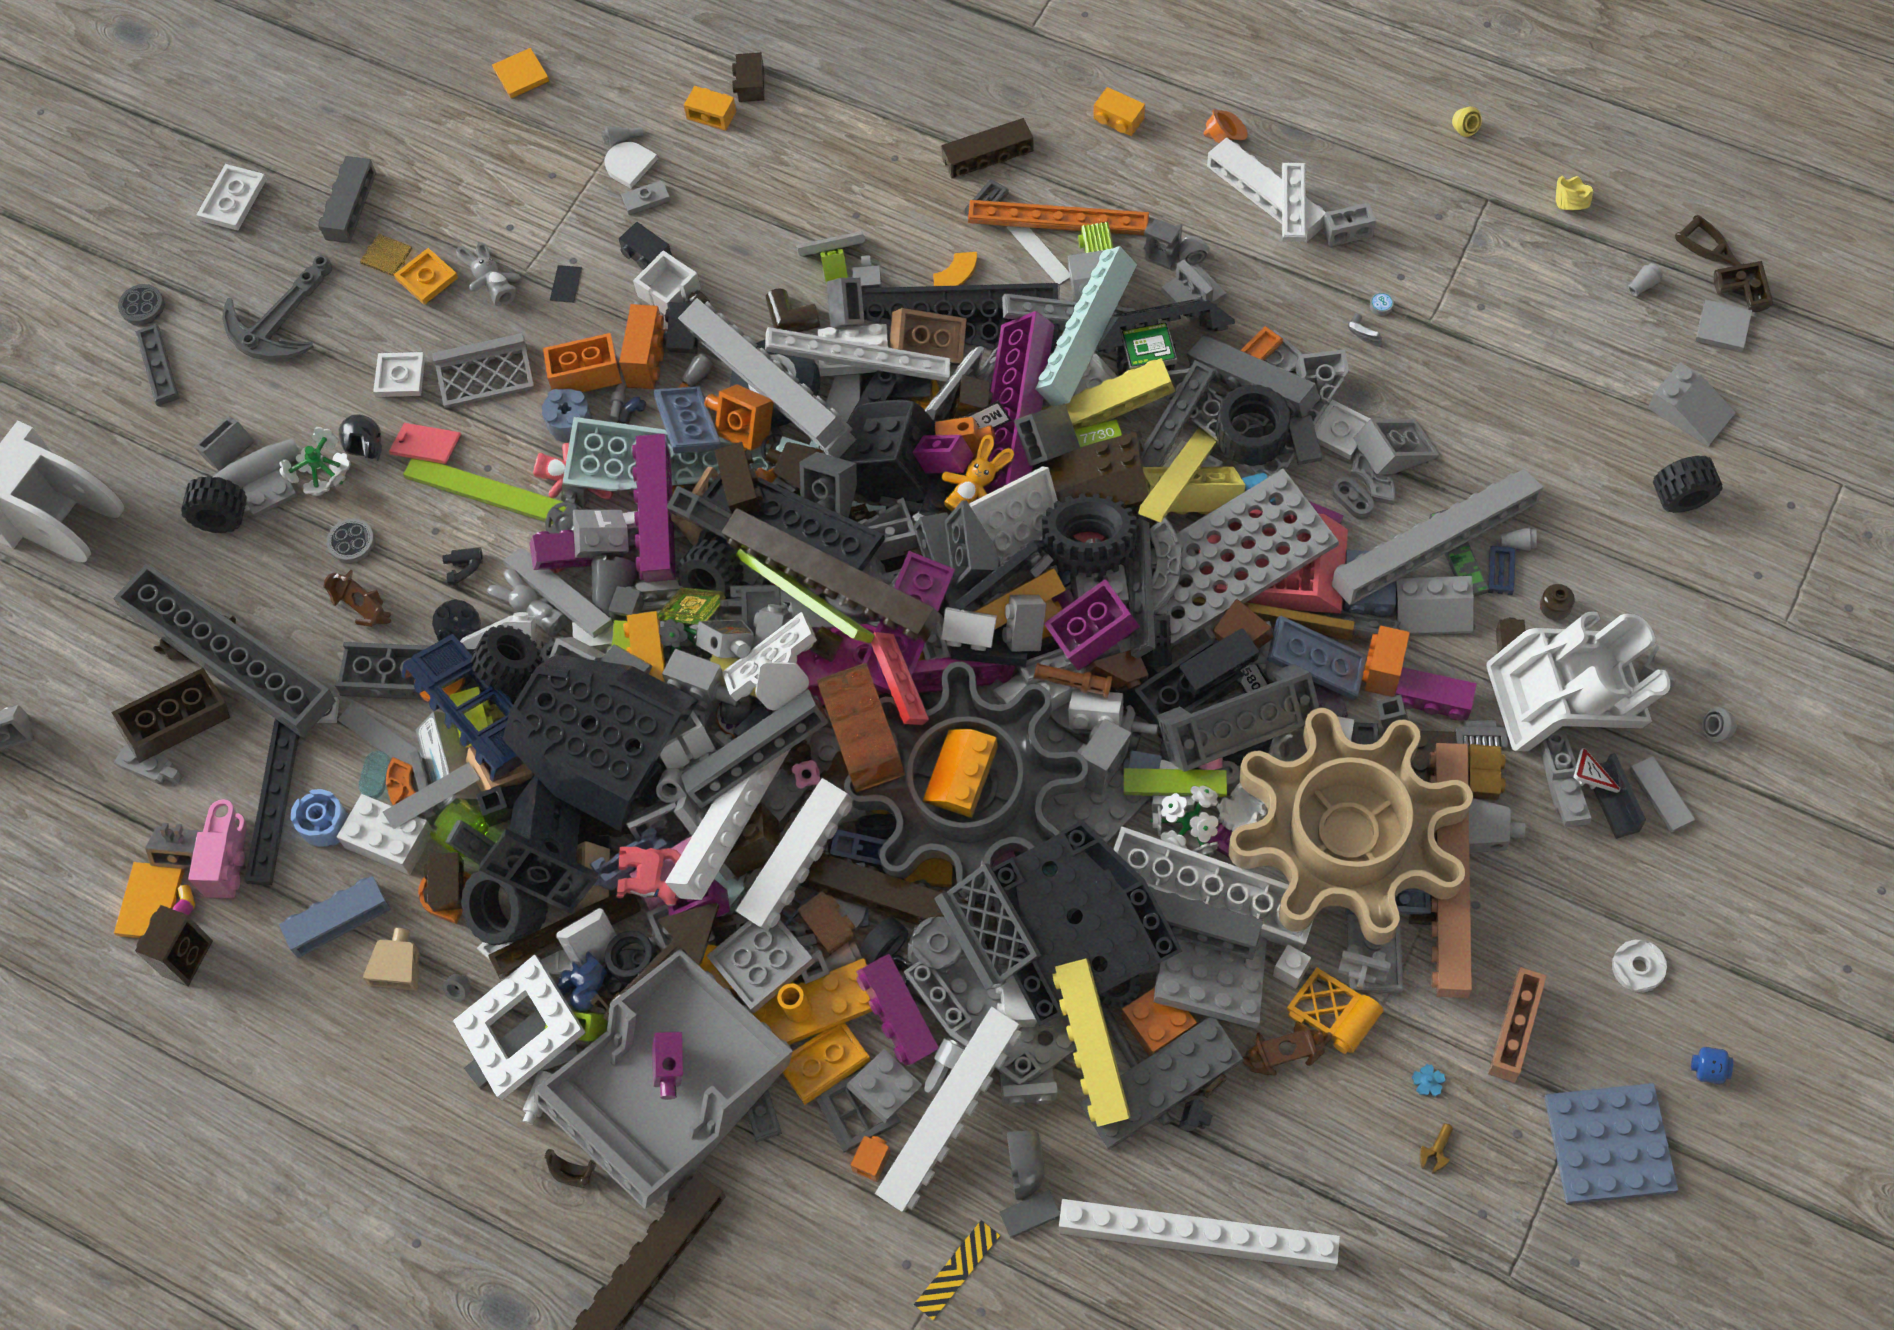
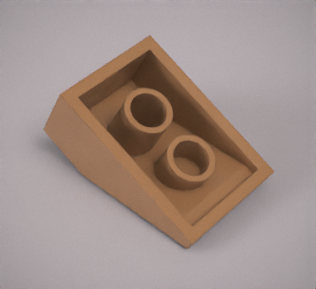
M905 308L898 309L892 312L889 348L950 358V364L960 365L963 361L966 318Z

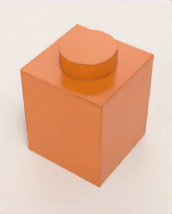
M864 1136L851 1162L852 1171L877 1182L891 1153L889 1146L886 1145L887 1142L877 1136H872V1138Z

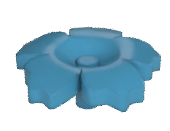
M1428 1064L1422 1067L1420 1072L1414 1071L1412 1075L1414 1085H1419L1416 1092L1419 1095L1428 1096L1429 1092L1434 1097L1440 1095L1442 1089L1440 1084L1445 1082V1074L1440 1073L1438 1070L1434 1072L1433 1065Z

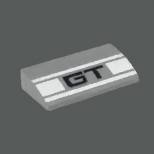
M979 346L973 349L965 357L925 409L935 422L943 421L950 412L962 375L974 378L979 372L984 352L983 347Z

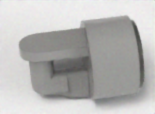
M949 1036L944 1038L934 1057L937 1061L924 1086L927 1093H938L944 1083L942 1080L948 1069H953L966 1048L954 1038Z

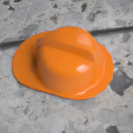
M1213 109V115L1206 122L1205 137L1214 139L1218 144L1226 137L1231 141L1245 140L1248 137L1245 125L1236 115L1228 111Z

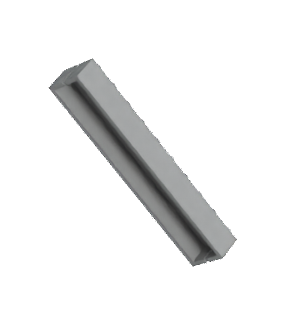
M696 298L678 317L686 328L690 330L699 342L759 394L770 398L774 402L773 406L829 455L839 458L856 440L850 433L852 428L842 419L843 417L835 409L827 407L828 404L818 395L811 396L813 391L804 383L797 384L799 380L790 371L783 372L785 368L776 359L769 360L771 356L762 347L756 349L758 345L749 336L742 337L744 333L735 324L729 326L731 322L722 313L715 314L717 310L708 301L704 304Z

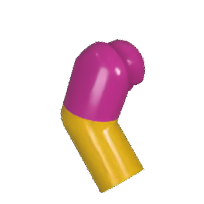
M182 885L177 888L180 900L173 909L189 915L195 908V901L190 885Z

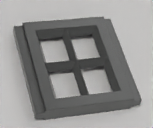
M858 1073L844 1079L816 1097L844 1153L858 1147L864 1136L869 1138L878 1136L901 1123L896 1113L886 1123L882 1121L870 1128L861 1111L867 1108L864 1103L858 1105L852 1092L847 1088V1084ZM845 1091L854 1109L841 1115L832 1098ZM857 1113L865 1131L852 1137L844 1119Z

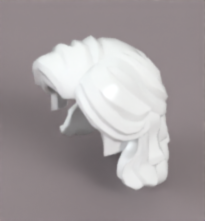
M1240 783L1230 795L1232 797L1230 799L1223 797L1221 803L1216 807L1220 812L1219 822L1232 831L1242 825L1258 822L1268 814L1266 805L1260 799L1246 792Z

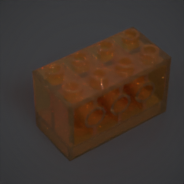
M867 663L817 679L855 791L859 792L904 776L905 772Z

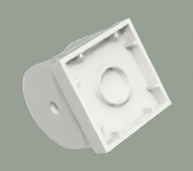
M17 421L0 442V543L14 549L22 537L68 559L86 562L91 555L90 549L73 531L61 522L76 503L112 518H118L122 514L124 505L116 494L99 479L78 465L52 453L33 427Z

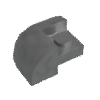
M1034 1131L1007 1132L1016 1199L1031 1196L1039 1189L1044 1179L1041 1139L1039 1133Z

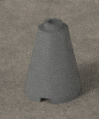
M595 555L591 562L592 604L610 617L608 610L617 586L632 587L639 572H637L636 563L620 557H615L614 560H607V555Z

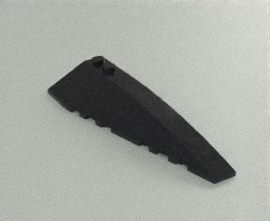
M1058 283L861 288L864 320L891 326L892 312L901 308L966 318L964 343L994 350L998 347L1001 325L1015 320L1003 318L1002 297L1004 294L1060 300V285ZM1054 324L1050 353H1053L1057 346L1060 324Z

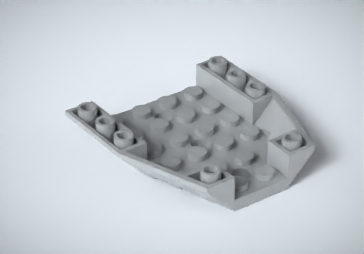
M965 952L956 964L947 969H930L918 961L904 971L906 977L947 1033L965 1047H967L991 1006L997 1009V1003H1001V996L996 994L995 989L985 990ZM999 956L998 967L1000 970L1008 969V964L1003 957ZM1062 1014L1041 1026L1036 1022L1035 1027H1020L1019 1031L1022 1032L1020 1038L1014 1046L1011 1044L1005 1051V1054L1008 1056L1002 1067L997 1070L1017 1084L1022 1085L1040 1077L1076 1052L1075 1041L1070 1042L1066 1026H1070L1068 1015L1063 1016ZM1040 1034H1049L1053 1042L1048 1046L1041 1045L1037 1039Z

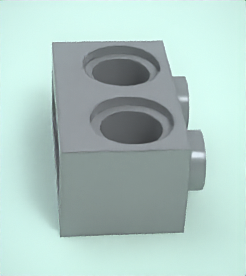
M1369 203L1325 212L1323 231L1329 247L1373 237L1376 219Z

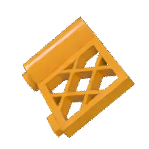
M1316 967L1287 1006V1011L1290 1012L1288 1017L1294 1021H1299L1302 1024L1306 1022L1315 1029L1322 1031L1323 1034L1330 1032L1332 1034L1331 1039L1334 1041L1333 1046L1343 1054L1347 1052L1354 1053L1384 1011L1383 1007L1373 998L1357 993L1318 967ZM1319 977L1328 983L1329 990L1314 993L1313 984ZM1345 993L1352 998L1348 1005L1336 1007L1334 995ZM1331 996L1333 1007L1318 1010L1315 998ZM1312 999L1313 1011L1303 1012L1296 1008L1301 1000ZM1334 1013L1336 1021L1329 1029L1320 1023L1319 1015Z

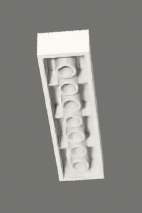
M1121 826L1114 850L1145 879L1148 886L1166 893H1176L1180 897L1200 900L1205 904L1215 907H1225L1243 915L1255 916L1257 919L1263 920L1261 937L1286 947L1290 945L1302 951L1307 942L1312 923L1307 929L1294 932L1287 930L1279 920L1280 903L1283 894L1289 886L1288 884Z

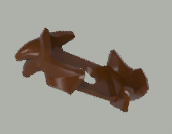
M350 569L346 575L339 573L328 574L324 580L323 588L328 592L334 606L342 600L364 617V619H355L357 625L373 627L377 624L391 623V619H389L391 613L383 610V600L380 598L378 591L368 592L351 579L353 570ZM359 592L363 595L364 602L361 606L355 601V593Z
M1296 1021L1293 1033L1267 1041L1258 1032L1256 1034V1044L1247 1050L1242 1063L1253 1073L1272 1076L1277 1075L1276 1070L1273 1068L1274 1066L1309 1057L1305 1063L1307 1066H1311L1325 1053V1046L1330 1042L1332 1034L1330 1032L1323 1034L1322 1031L1310 1030L1308 1026L1303 1025L1299 1021ZM1283 1042H1290L1295 1044L1296 1048L1291 1055H1283L1279 1051V1045Z

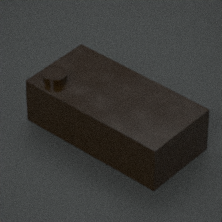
M204 668L111 712L118 730L139 763L230 718L226 702Z

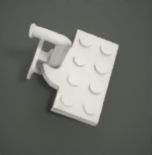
M803 612L799 613L750 650L747 657L740 658L722 672L729 694L735 701L748 696L753 688L756 687V696L764 706L770 710H778L808 688L809 679L806 673L796 664L797 655L802 651L809 650L817 639L808 618Z

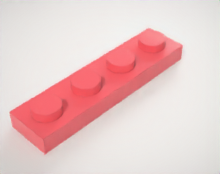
M874 632L875 636L871 644L903 723L913 725L925 724L929 718L894 634Z

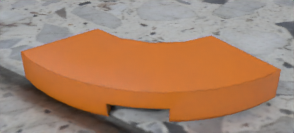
M392 757L386 774V786L393 805L416 793L413 787V766L395 757Z

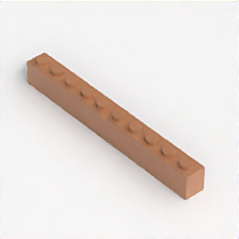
M1436 743L1434 752H1430L1429 767H1434V776L1430 775V783L1459 780L1468 785V744ZM1468 811L1467 817L1463 821L1441 827L1434 832V839L1437 845L1445 852L1459 859L1465 867L1462 885L1454 897L1442 900L1431 896V912H1435L1436 921L1431 922V937H1436V947L1432 946L1431 962L1436 963V972H1432L1431 986L1436 988V997L1469 998L1472 991Z

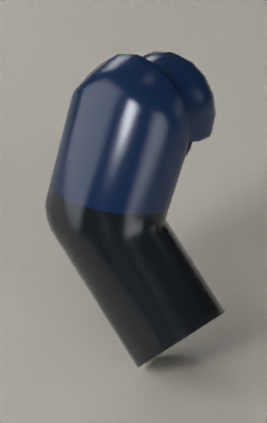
M633 397L622 406L617 423L629 425L632 413L635 410L642 412L646 407V401L640 399V397Z

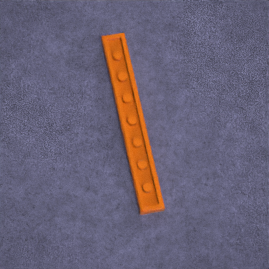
M970 200L968 223L1072 231H1081L1083 225L1108 222L1110 233L1143 236L1149 219V212Z

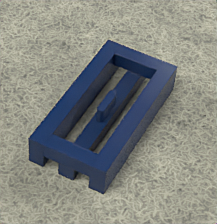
M1490 546L1488 593L1497 591L1498 594L1507 592V595H1513L1515 548ZM1495 553H1499L1498 585H1494ZM1505 554H1509L1508 586H1504Z

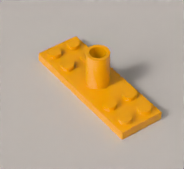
M863 958L830 971V974L807 984L803 982L798 985H784L777 995L753 1013V1015L760 1022L766 1023L774 1035L790 1045L873 1012L869 1005L871 1000L869 995L860 988L856 979L858 977L856 971L865 967L867 963Z

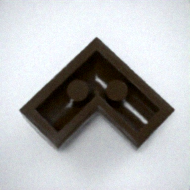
M1762 261L1714 271V285L1718 294L1743 290L1748 309L1752 310V312L1764 311L1772 306L1773 299Z
M773 289L767 293L766 302L775 329L801 332L820 327L815 303L792 309L788 292L785 289Z

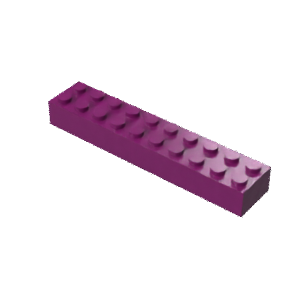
M1037 311L1001 325L990 404L999 401L1012 421L994 429V446L987 461L991 462L1002 450L1008 448L1014 451V457L1010 463L995 473L990 484L983 487L987 494L1032 472L1033 465L1029 466L1014 420L1042 410L1043 396L1035 388L1041 373L1048 364L1054 324Z

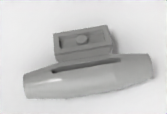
M292 438L263 447L229 464L213 477L230 480L232 483L239 485L240 489L245 491L247 496L246 503L253 516L257 517L298 497L289 480L287 481L282 477L280 462L286 459L291 463L301 452Z

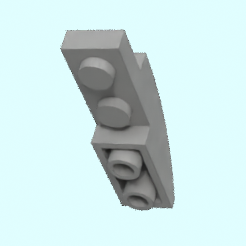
M1565 730L1555 731L1540 743L1546 777L1555 810L1560 812L1564 827L1590 824L1591 815L1579 781L1574 778L1577 764Z

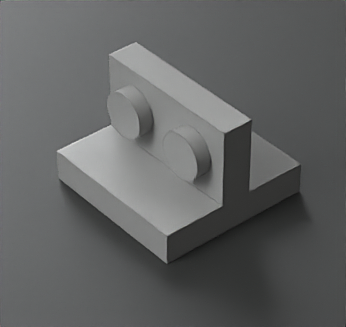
M1185 260L1177 264L1176 278L1162 286L1161 291L1171 303L1203 299L1209 300L1216 305L1226 298V292L1198 264L1194 266L1189 265ZM1185 316V317L1191 322L1192 320H1194V319L1197 318L1198 316H1196V317Z

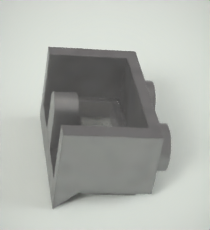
M1155 219L1152 224L1149 223L1144 232L1146 237L1143 248L1146 250L1145 260L1170 270L1180 253L1183 224L1174 226L1160 219Z

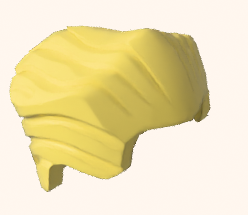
M1564 176L1558 178L1556 203L1560 209L1581 210L1590 207L1593 196L1591 186L1583 184L1578 176L1568 180Z

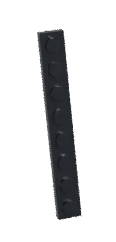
M274 719L244 881L247 884H273L299 740L297 733L277 719Z

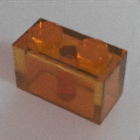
M822 891L800 907L798 912L831 955L855 937L852 931L855 926L847 915L841 917L836 910L840 906L831 894L827 897Z

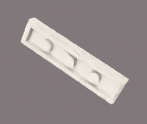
M1282 163V242H1305V163Z

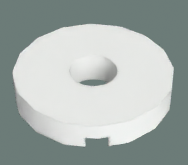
M1635 939L1625 942L1617 949L1612 959V970L1615 978L1623 987L1633 992L1644 993L1654 990L1663 982L1667 970V961L1663 952L1656 945ZM1633 961H1643L1646 965V971H1637L1633 967Z

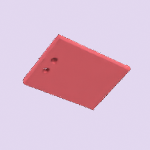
M404 423L389 450V454L446 464L461 433Z

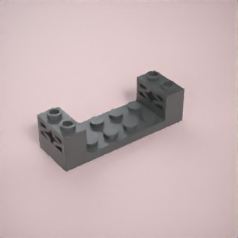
M1292 664L1272 672L1274 683L1192 714L1178 707L1157 715L1169 761L1185 772L1305 726L1307 715L1312 710L1320 708L1311 672L1296 664Z

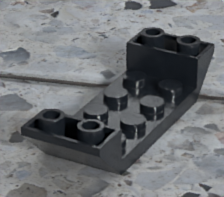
M1192 299L1114 314L1096 349L1097 352L1103 353L1117 351L1116 347L1123 346L1120 329H1134L1137 323L1149 326L1158 324V319H1161V321H1176L1181 319L1180 315L1189 317L1199 316L1200 326L1208 327V330L1223 331L1228 329V325L1235 324V319L1209 300Z

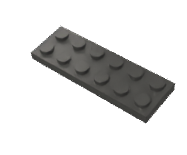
M1209 1017L1120 1076L1131 1118L1097 1127L1096 1121L1091 1123L1106 1147L1110 1150L1215 1081L1222 1074L1227 1073L1242 1063L1244 1059L1217 1019ZM1087 1097L1079 1104L1091 1121L1087 1107L1091 1105L1090 1097Z

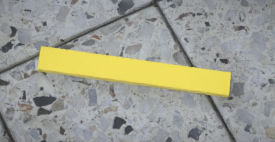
M1199 426L1141 504L1138 514L1157 522H1162L1216 447L1217 440Z

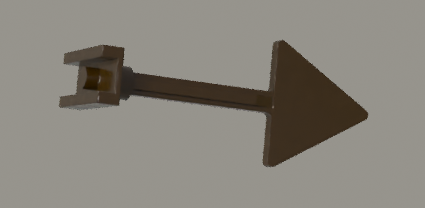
M712 903L659 919V923L673 937V941L622 992H618L612 999L596 994L590 1000L592 1005L603 1008L606 1011V1014L603 1016L605 1020L608 1021L610 1003L679 949L683 948L696 964L700 965L702 963L719 904Z

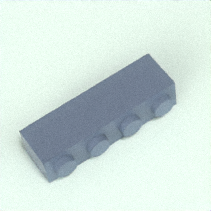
M371 876L360 879L354 886L346 890L335 892L331 898L323 902L312 904L308 910L300 914L289 916L279 926L290 950L299 958L388 912L391 908L380 885Z

